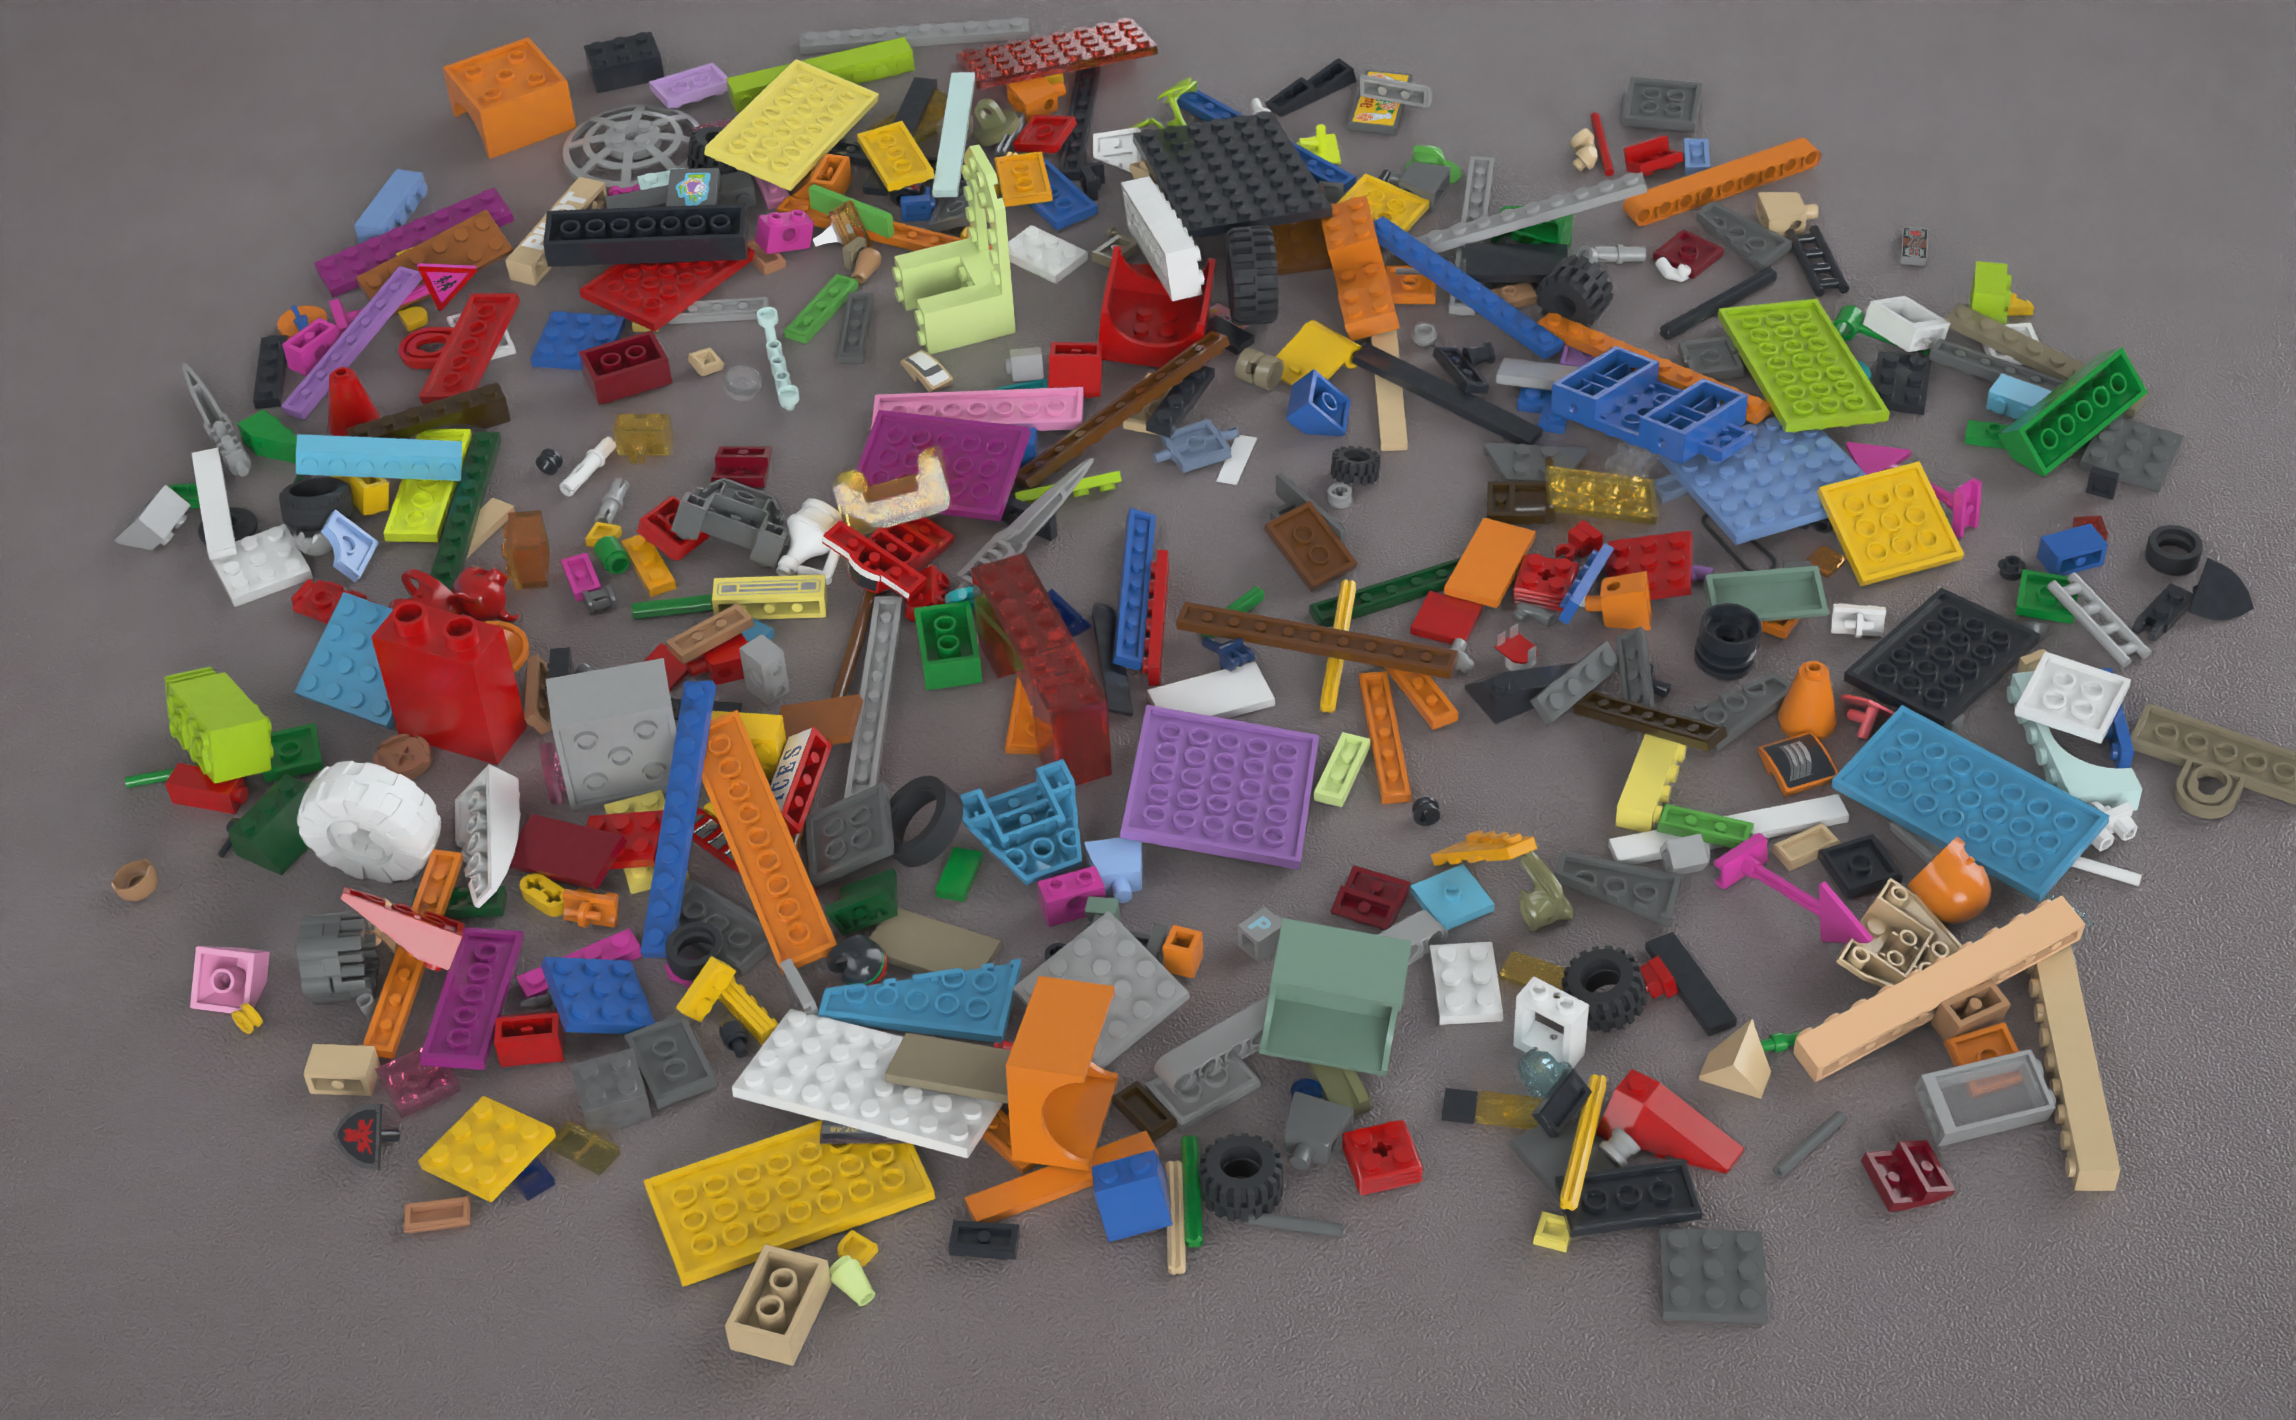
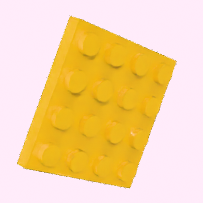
M1920 461L1821 486L1817 491V495L1860 587L1962 560L1964 556L1963 550Z

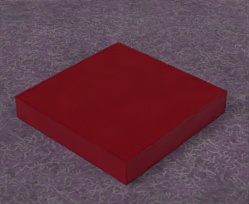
M1683 229L1654 251L1652 260L1657 261L1659 258L1665 257L1671 266L1678 269L1680 264L1687 265L1691 268V273L1688 277L1695 279L1724 255V248Z

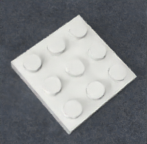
M285 524L236 541V555L210 560L234 607L305 582L308 579H313L308 564L301 552L295 547L293 537Z
M2044 652L2016 705L2014 715L2101 744L2129 689L2131 679Z

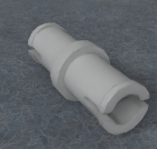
M1617 244L1616 247L1594 246V249L1598 252L1597 262H1616V264H1622L1623 262H1645V246L1623 247L1622 244Z
M615 478L609 492L601 500L602 506L595 517V522H601L605 518L604 523L612 524L616 513L623 506L622 500L629 489V483L626 480L621 488L619 485L622 478Z

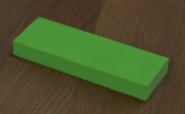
M1664 804L1657 832L1679 837L1701 834L1703 842L1735 848L1752 836L1754 823Z

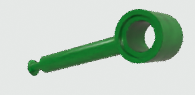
M1846 305L1842 307L1832 322L1844 341H1850L1855 335L1860 333L1899 347L1863 325L1864 314L1856 306ZM1929 349L1918 350V352L1924 353V356L1929 353Z

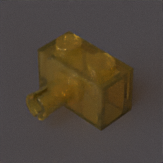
M617 414L613 433L618 455H628L629 461L637 465L638 457H640L639 465L645 462L646 455H670L674 440L670 414Z

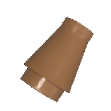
M870 247L860 251L851 278L858 280V284H864L881 266L880 253Z

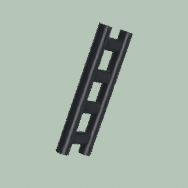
M1817 225L1811 226L1809 229L1810 233L1796 234L1794 229H1787L1785 236L1792 241V250L1815 296L1821 297L1825 293L1824 289L1837 287L1840 293H1847L1850 288ZM1815 242L1817 248L1803 249L1801 244ZM1822 257L1825 262L1811 264L1809 259ZM1830 272L1833 277L1819 280L1817 274Z

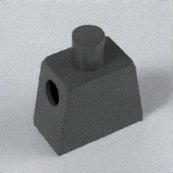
M1413 162L1405 173L1392 171L1389 183L1429 200V209L1427 211L1433 213L1450 188L1451 167Z
M1295 1091L1284 1134L1285 1151L1292 1155L1290 1159L1291 1165L1298 1170H1307L1311 1161L1324 1165L1330 1163L1342 1147V1133L1353 1130L1354 1109Z

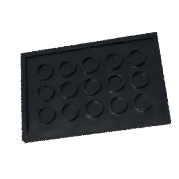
M1941 587L1844 672L1843 681L1897 708L1903 705L1946 728L2020 660V657L2025 656L2039 643L2040 634Z

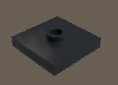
M1874 834L1818 851L1817 858L1846 899L1880 890L1889 878L1902 883V873Z

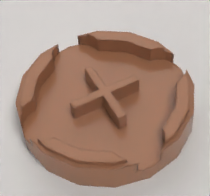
M400 734L388 738L378 746V751L373 755L374 764L386 767V769L401 774L410 780L422 775L430 767L433 759L429 743L423 737H410V734Z

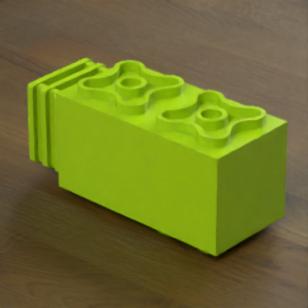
M209 666L164 677L171 736L180 742L181 748L190 754L192 761L198 763L204 775L207 774L216 784L271 770V759L274 757V751L271 744L272 726L270 719L260 711L257 704H254L226 672L217 674Z

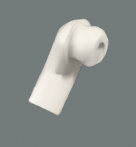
M1665 257L1659 258L1655 263L1666 279L1679 282L1689 279L1688 275L1691 273V268L1687 265L1680 264L1678 269L1673 268Z

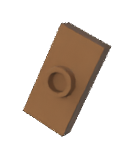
M1529 282L1490 290L1515 308L1537 304L1538 296Z

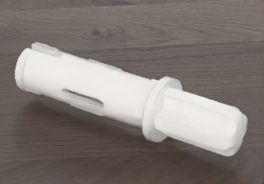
M606 437L594 449H589L585 459L560 483L561 492L568 497H572L598 467H603L605 459L616 448V442L611 437Z

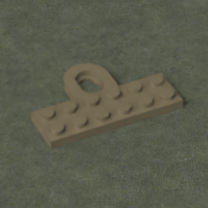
M2150 703L2146 704L2130 736L2134 751L2183 767L2176 782L2174 796L2179 806L2186 812L2207 819L2224 817L2233 811L2244 788L2296 805L2295 751ZM2207 776L2214 777L2220 780L2225 787L2218 789L2213 795H2205L2199 791L2197 779Z

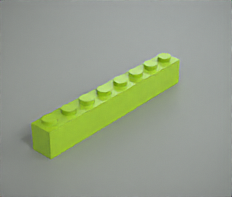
M905 37L802 60L804 63L855 84L915 71L913 50ZM791 63L726 78L729 99L736 113L744 110Z

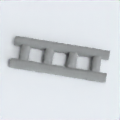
M2074 572L2068 576L2067 581L2070 585L2061 587L2056 580L2048 584L2047 589L2123 668L2132 661L2128 655L2136 652L2142 659H2146L2152 651L2077 573ZM2080 593L2089 604L2081 607L2071 596ZM2099 613L2108 624L2099 626L2090 615ZM2117 632L2127 643L2118 646L2109 635Z

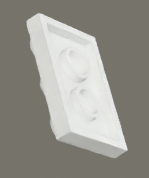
M1032 225L1008 242L1011 263L1055 284L1088 260L1087 251Z
M1492 942L1430 945V959L1439 1025L1503 1021V1009Z

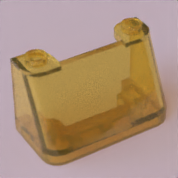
M941 445L926 448L919 454V473L868 487L864 474L858 470H847L837 473L832 488L843 522L859 533L866 534L876 531L879 526L887 528L946 510L950 504L951 496Z

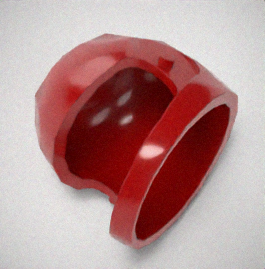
M409 569L401 575V581L412 598L394 599L389 604V608L394 609L404 599L417 601L423 605L462 615L463 612L460 602L452 596L453 593L429 574L417 569ZM410 579H414L419 583L418 590Z

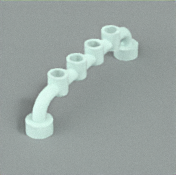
M763 307L758 310L757 319L758 324L764 327L767 356L770 360L778 400L782 408H785L787 411H793L795 404L800 399L799 391L796 386L791 385L786 360L782 353L781 342L776 338L774 326L778 323L777 310L773 307Z

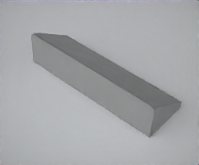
M1360 75V96L1424 108H1429L1432 102L1430 86Z

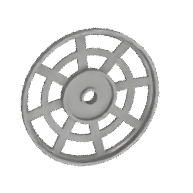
M632 105L615 108L589 118L571 132L563 146V161L567 172L573 179L577 180L579 177L605 182L608 193V189L612 186H618L622 189L638 184V180L631 181L632 170L648 168L659 163L667 170L684 167L686 169L689 167L687 166V159L678 166L669 159L679 149L681 143L689 144L690 137L682 134L681 127L677 121L683 120L696 131L702 127L688 114L673 108L668 109L665 106ZM642 115L660 118L652 122L641 120ZM632 116L631 120L613 121L621 117ZM669 123L674 129L675 134L662 133L659 127ZM601 126L609 128L605 134L592 136ZM590 128L584 138L575 141L582 132ZM662 140L673 141L664 152L659 150ZM604 141L605 148L595 154L590 144ZM583 146L584 153L589 161L579 169L571 160L569 150ZM610 155L616 159L623 160V163L611 162L604 158ZM650 155L653 156V158L644 161L633 162V160L642 159ZM596 165L612 170H622L621 181L600 179L588 173Z

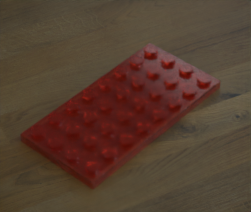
M1121 18L1116 23L1101 22L1097 23L1096 27L1091 28L1081 26L1074 28V31L1070 32L1055 31L1050 36L1045 37L1034 35L1029 37V40L1020 41L1014 39L1008 41L1007 44L999 46L998 44H988L983 49L968 48L962 50V53L956 54L958 65L964 72H975V88L980 90L1157 55L1158 48L1157 44L1134 19Z

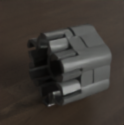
M357 911L301 917L297 940V956L302 991L312 1004L356 1000L363 993H370L374 998L376 997V991L373 990H377L376 977L379 975V959L365 960V958L378 957V951L376 947L361 949V947L376 945V934H365L375 930V925Z

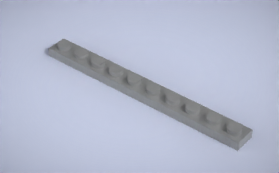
M1013 18L1011 20L992 19L981 22H947L937 25H902L893 28L877 27L863 30L807 32L800 34V53L841 52L901 37L906 38L910 47L1029 39L1028 18Z
M1470 156L1461 223L1475 221L1481 216H1488L1495 158ZM1480 240L1470 244H1484V240ZM1466 245L1457 247L1455 266L1464 273H1466ZM1453 295L1450 296L1449 314L1460 316L1475 315L1473 309Z
M1642 172L1637 174L1629 173L1620 179L1613 181L1605 180L1596 186L1589 188L1581 187L1565 195L1557 194L1544 201L1529 202L1520 208L1505 209L1496 215L1481 216L1475 221L1457 223L1451 228L1433 230L1427 235L1414 238L1434 252L1439 253L1647 193V188Z
M875 596L860 690L863 704L853 736L844 799L878 784L903 612V597Z

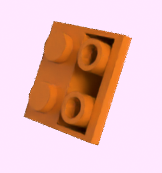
M825 154L799 182L791 196L810 201L808 188L813 184L844 195L852 182L850 158L848 156Z

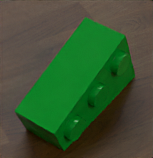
M1503 206L1499 213L1505 209H1516L1523 206ZM1573 214L1491 237V243H1496L1507 235L1522 244H1567L1569 249L1572 244Z

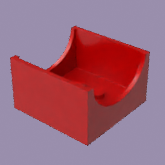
M1114 246L1100 316L1099 342L1103 343V360L1161 368L1204 337L1211 308L1216 259L1208 258L1207 264L1202 270L1205 282L1204 285H1201L1202 295L1172 301L1159 279L1145 276L1133 269L1126 262L1122 254V247Z

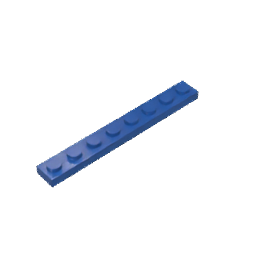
M1130 508L1126 517L1112 663L1139 671L1143 664L1156 515Z

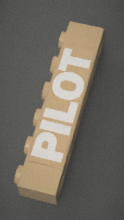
M579 177L549 211L603 209L606 206L605 197H607L605 182ZM547 213L507 257L506 267L510 280L536 286L552 268L547 266L543 246Z

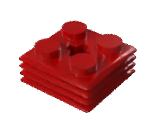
M670 496L639 519L640 522L636 532L644 537L648 543L663 551L668 558L679 561L710 536L707 533L701 532L697 540H687L677 536L676 532L670 531L680 504L679 499L675 496Z
M1540 554L1524 555L1513 589V603H1530L1539 605L1544 609L1562 612L1564 609L1560 608L1559 605L1578 576L1579 564L1571 562L1566 558L1552 559L1543 557Z
M1405 1120L1389 1121L1342 1133V1149L1360 1195L1422 1182L1423 1166Z

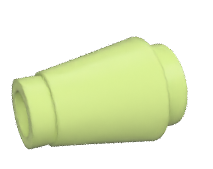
M846 1255L833 1263L829 1269L832 1276L831 1282L857 1302L859 1306L868 1304L874 1298L875 1292L859 1261L852 1259L850 1255Z

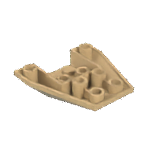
M1889 878L1859 921L1873 937V940L1869 943H1858L1851 938L1843 946L1836 958V962L1866 982L1880 987L1889 984L1894 986L1902 982L1912 971H1922L1928 968L1938 957H1948L1956 953L1962 944L1916 894L1892 878Z

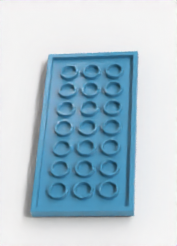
M1903 705L1832 779V788L1942 849L1959 836L1965 842L1964 849L1968 856H1972L1978 866H1983L1987 874L2038 902L2045 897L2108 825L2110 815Z

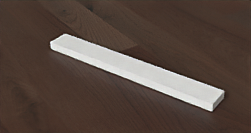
M1839 794L1724 816L1754 823L1752 836L1760 833L1767 838L1802 832L1821 823L1827 827L1849 821V813ZM1652 830L1609 839L1608 847L1615 862L1635 865L1662 859L1660 847L1664 842L1681 837ZM1707 843L1710 850L1724 847Z

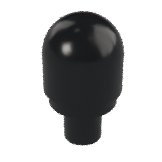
M736 1018L725 1019L719 1027V1034L723 1044L727 1049L734 1051L737 1058H743L748 1054L745 1046L748 1042L746 1030L740 1020Z

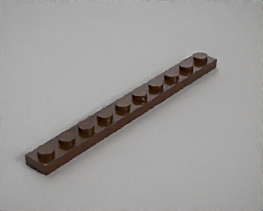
M1214 331L1206 334L1021 467L1017 472L1015 483L1028 489L1039 486L1042 480L1050 474L1061 470L1068 461L1079 457L1086 448L1101 441L1104 435L1113 429L1119 428L1132 415L1140 413L1143 407L1151 401L1159 399L1165 391L1172 386L1180 384L1183 378L1199 370L1205 362L1220 355L1222 350L1230 345L1227 336Z
M1184 602L1176 620L1178 630L1233 640L1241 637L1244 642L1451 679L1458 661L1457 650L1191 602Z

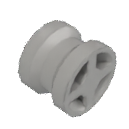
M1618 1127L1612 1131V1137L1608 1141H1603L1598 1146L1605 1156L1619 1168H1624L1629 1156L1636 1155L1641 1150L1637 1143Z

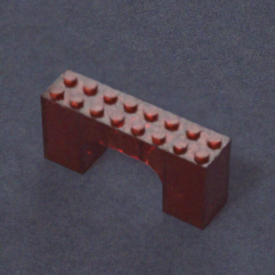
M1021 553L971 568L979 645L997 679L1012 674L1018 675L1031 705L1035 725L1036 747L1042 764L1046 765L1064 759L1075 781V786L1112 775L1107 698L1027 555Z

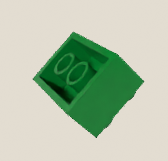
M970 600L914 608L926 690L983 683Z

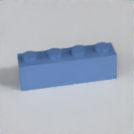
M401 169L394 171L354 224L359 244L405 225L407 219L427 194L428 187L424 181L423 173Z

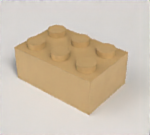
M764 1245L725 1324L730 1350L793 1366L832 1285L828 1260Z

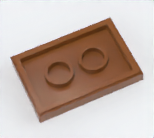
M860 694L781 705L779 715L783 717L786 741L788 736L815 727L832 745L852 742L863 704Z

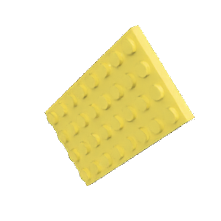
M795 59L705 146L704 155L735 167L737 170L754 175L761 180L775 184L782 189L791 191L818 161L878 102L879 93Z

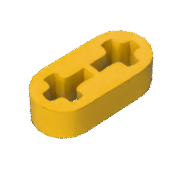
M538 873L528 874L523 877L519 885L522 897L527 903L548 916L557 917L563 915L564 900L562 893L565 890L564 888Z

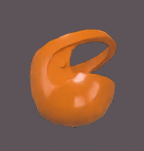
M1959 836L1952 840L1907 885L1910 891L1916 894L1938 919L1950 924L1966 923L1983 913L1990 902L1992 891L1983 866H1978L1972 856H1968L1964 849L1965 842Z

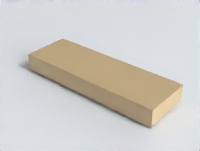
M492 498L480 509L467 558L515 514L513 505Z

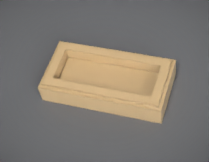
M1821 823L1774 844L1772 853L1789 871H1792L1818 859L1819 850L1838 845L1841 842Z

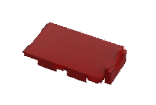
M308 579L291 597L292 611L327 625L343 592L365 600L368 599L366 595L357 591H345L343 586L331 581L317 580L314 584L311 579Z

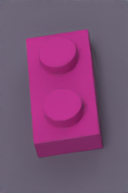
M587 553L561 560L562 569L576 602L584 600L582 591L592 592L601 589Z

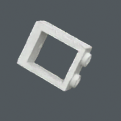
M1900 296L1871 301L1866 310L1863 325L1905 351L1912 352L1933 348L1939 338L1945 340L1950 322L1910 298Z
M1533 976L1516 996L1513 1046L1562 1072L1566 1069L1574 1068L1585 1055L1589 1004ZM1535 1012L1564 1026V1035L1536 1021Z

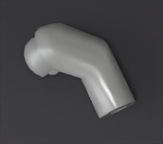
M1456 638L1450 648L1458 651V661L1455 669H1460L1463 673H1469L1474 666V662L1465 653L1467 643L1461 638Z

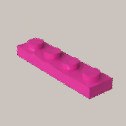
M630 928L563 957L632 961L642 957L640 953V944ZM541 966L516 977L517 984L526 999L547 994L549 987Z

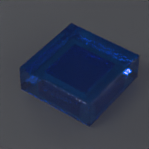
M535 1158L512 1181L527 1201L556 1185L554 1177L538 1158Z

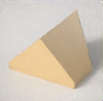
M1752 1019L1708 1053L1699 1075L1700 1081L1762 1099L1771 1076V1070Z

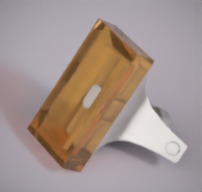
M852 200L846 201L830 210L828 213L832 219L831 225L825 228L822 234L813 239L815 246L831 242H839L846 246L860 236L866 239V247L872 246Z

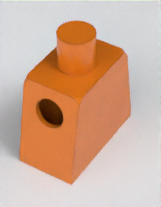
M1044 75L1006 82L1008 103L1015 111L1025 114L1026 124L1033 115H1049L1058 110V97L1066 95V88L1062 81L1051 84Z
M1647 571L1604 578L1601 582L1600 595L1585 596L1586 612H1602L1606 627L1635 629L1641 626L1646 631L1651 630L1652 606Z

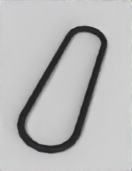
M1707 513L1703 515L1701 523L1705 529L1745 571H1755L1748 568L1707 525L1705 520L1709 515ZM1750 541L1772 560V566L1769 569H1775L1777 566L1775 557L1757 541Z

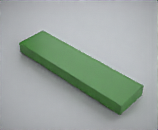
M815 184L808 188L812 209L830 216L843 210L850 224L887 238L894 235L891 213Z
M836 274L784 330L785 338L807 344L846 302L848 293H854L859 287L858 280Z

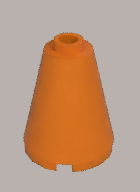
M1808 661L1799 667L1778 711L1780 728L1790 738L1812 731L1817 738L1819 737L1820 741L1832 735L1836 728L1837 715L1828 668L1823 663Z

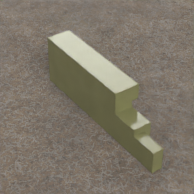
M1306 1062L1324 1100L1353 1108L1354 1116L1370 1111V1098L1355 1070Z

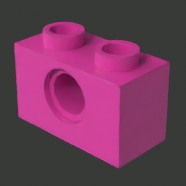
M792 210L791 212L784 213L772 212L768 215H761L758 218L755 242L766 254L808 249L811 245L814 222L803 210Z
M317 318L283 343L282 346L289 369L307 376L340 337L337 326Z
M1096 866L1037 882L1039 906L1048 927L1085 918L1088 896L1106 898L1105 886Z

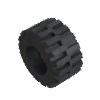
M700 128L690 135L687 159L689 169L719 168L720 175L740 172L735 167L704 155L705 146L724 128Z
M1605 945L1604 949H1599V946L1592 947L1590 952L1586 950L1580 952L1578 959L1574 957L1570 961L1571 967H1565L1563 972L1565 977L1562 978L1561 984L1563 992L1589 1004L1587 1026H1589L1590 1031L1597 1032L1599 1029H1602L1605 1033L1610 1032L1612 1028H1617L1618 1031L1624 1028L1623 1025L1625 1023L1632 1024L1635 1021L1634 1016H1640L1643 1012L1642 1006H1645L1647 1003V989L1639 964L1635 961L1634 956L1630 953L1626 954L1622 948L1618 947L1616 950H1613V947ZM1616 985L1609 991L1593 993L1602 986Z
M1234 1133L1228 1134L1226 1139L1221 1137L1216 1139L1215 1145L1209 1144L1205 1148V1153L1201 1155L1199 1164L1201 1198L1209 1211L1215 1210L1217 1217L1222 1218L1226 1216L1227 1221L1234 1222L1235 1219H1241V1223L1249 1222L1248 1215L1254 1214L1255 1220L1262 1217V1212L1271 1213L1273 1212V1206L1279 1205L1281 1196H1283V1163L1280 1158V1152L1277 1148L1273 1149V1144L1270 1141L1263 1142L1261 1136L1255 1135L1250 1137L1248 1133H1241V1136H1235ZM1246 1176V1177H1249V1178L1237 1179V1178H1234V1177Z

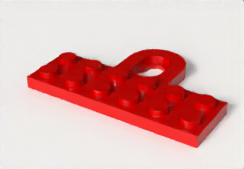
M517 293L471 294L455 327L422 328L412 332L402 340L398 353L405 366L412 369H432L419 395L422 404H428L461 392L477 389L520 303ZM429 343L445 344L440 350L431 353L417 349Z

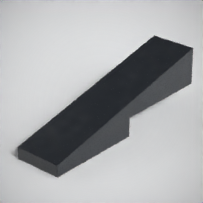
M1338 58L1309 80L1300 77L1265 102L1266 107L1279 117H1283L1357 82L1354 68Z

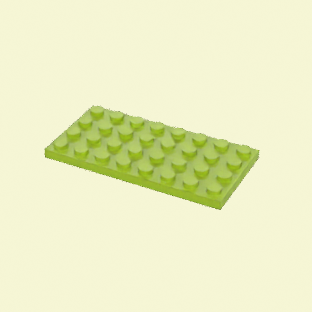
M1817 298L1718 309L1717 318L1727 335L1730 336L1735 348L1738 349L1740 357L1766 401L1769 402L1785 433H1796L1813 429L1823 430L1840 426L1849 427L1858 424H1875L1889 420V410Z

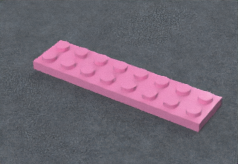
M1083 387L878 394L875 395L871 429L878 410L1026 426L1029 428L1036 427L1038 431L1074 430L1083 424L1084 390Z

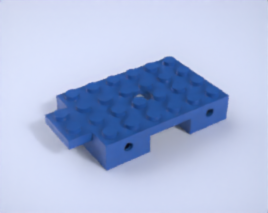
M1618 346L1611 348L1552 383V413L1558 414L1564 419L1581 423L1587 428L1604 432L1607 436L1624 440L1630 445H1637L1647 449L1653 454H1660L1670 458L1673 462L1684 463L1698 453L1709 457L1713 461L1722 462L1753 441V432L1740 427L1746 421L1747 394L1704 378L1685 390H1681L1658 381V361Z

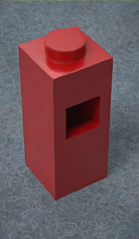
M178 763L165 782L172 803L236 815L241 805L248 798V789L243 777L215 784L207 774L204 775L200 766Z

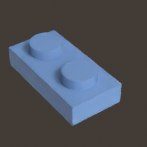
M1684 138L1685 175H1692L1709 169L1708 139Z

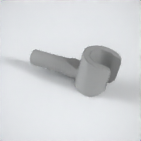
M363 993L357 997L356 1002L365 1016L373 1017L379 997L374 999L370 993Z

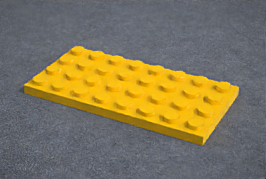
M819 1120L643 1180L681 1285L685 1287L756 1262L764 1245L791 1250L934 1200L935 1191L914 1145L907 1142L822 1143L821 1136L824 1120Z

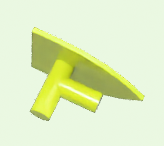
M1323 124L1316 126V136L1299 138V142L1296 143L1332 164H1341L1335 134H1326V126Z

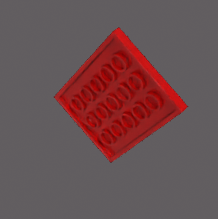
M748 247V257L746 260L614 264L579 289L580 296L587 301L656 332L694 302L701 299L753 260L755 250Z

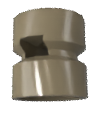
M1248 347L1242 351L1237 360L1235 376L1237 379L1250 384L1255 383L1258 387L1272 391L1281 380L1284 363L1279 358L1268 354L1264 355L1263 352Z

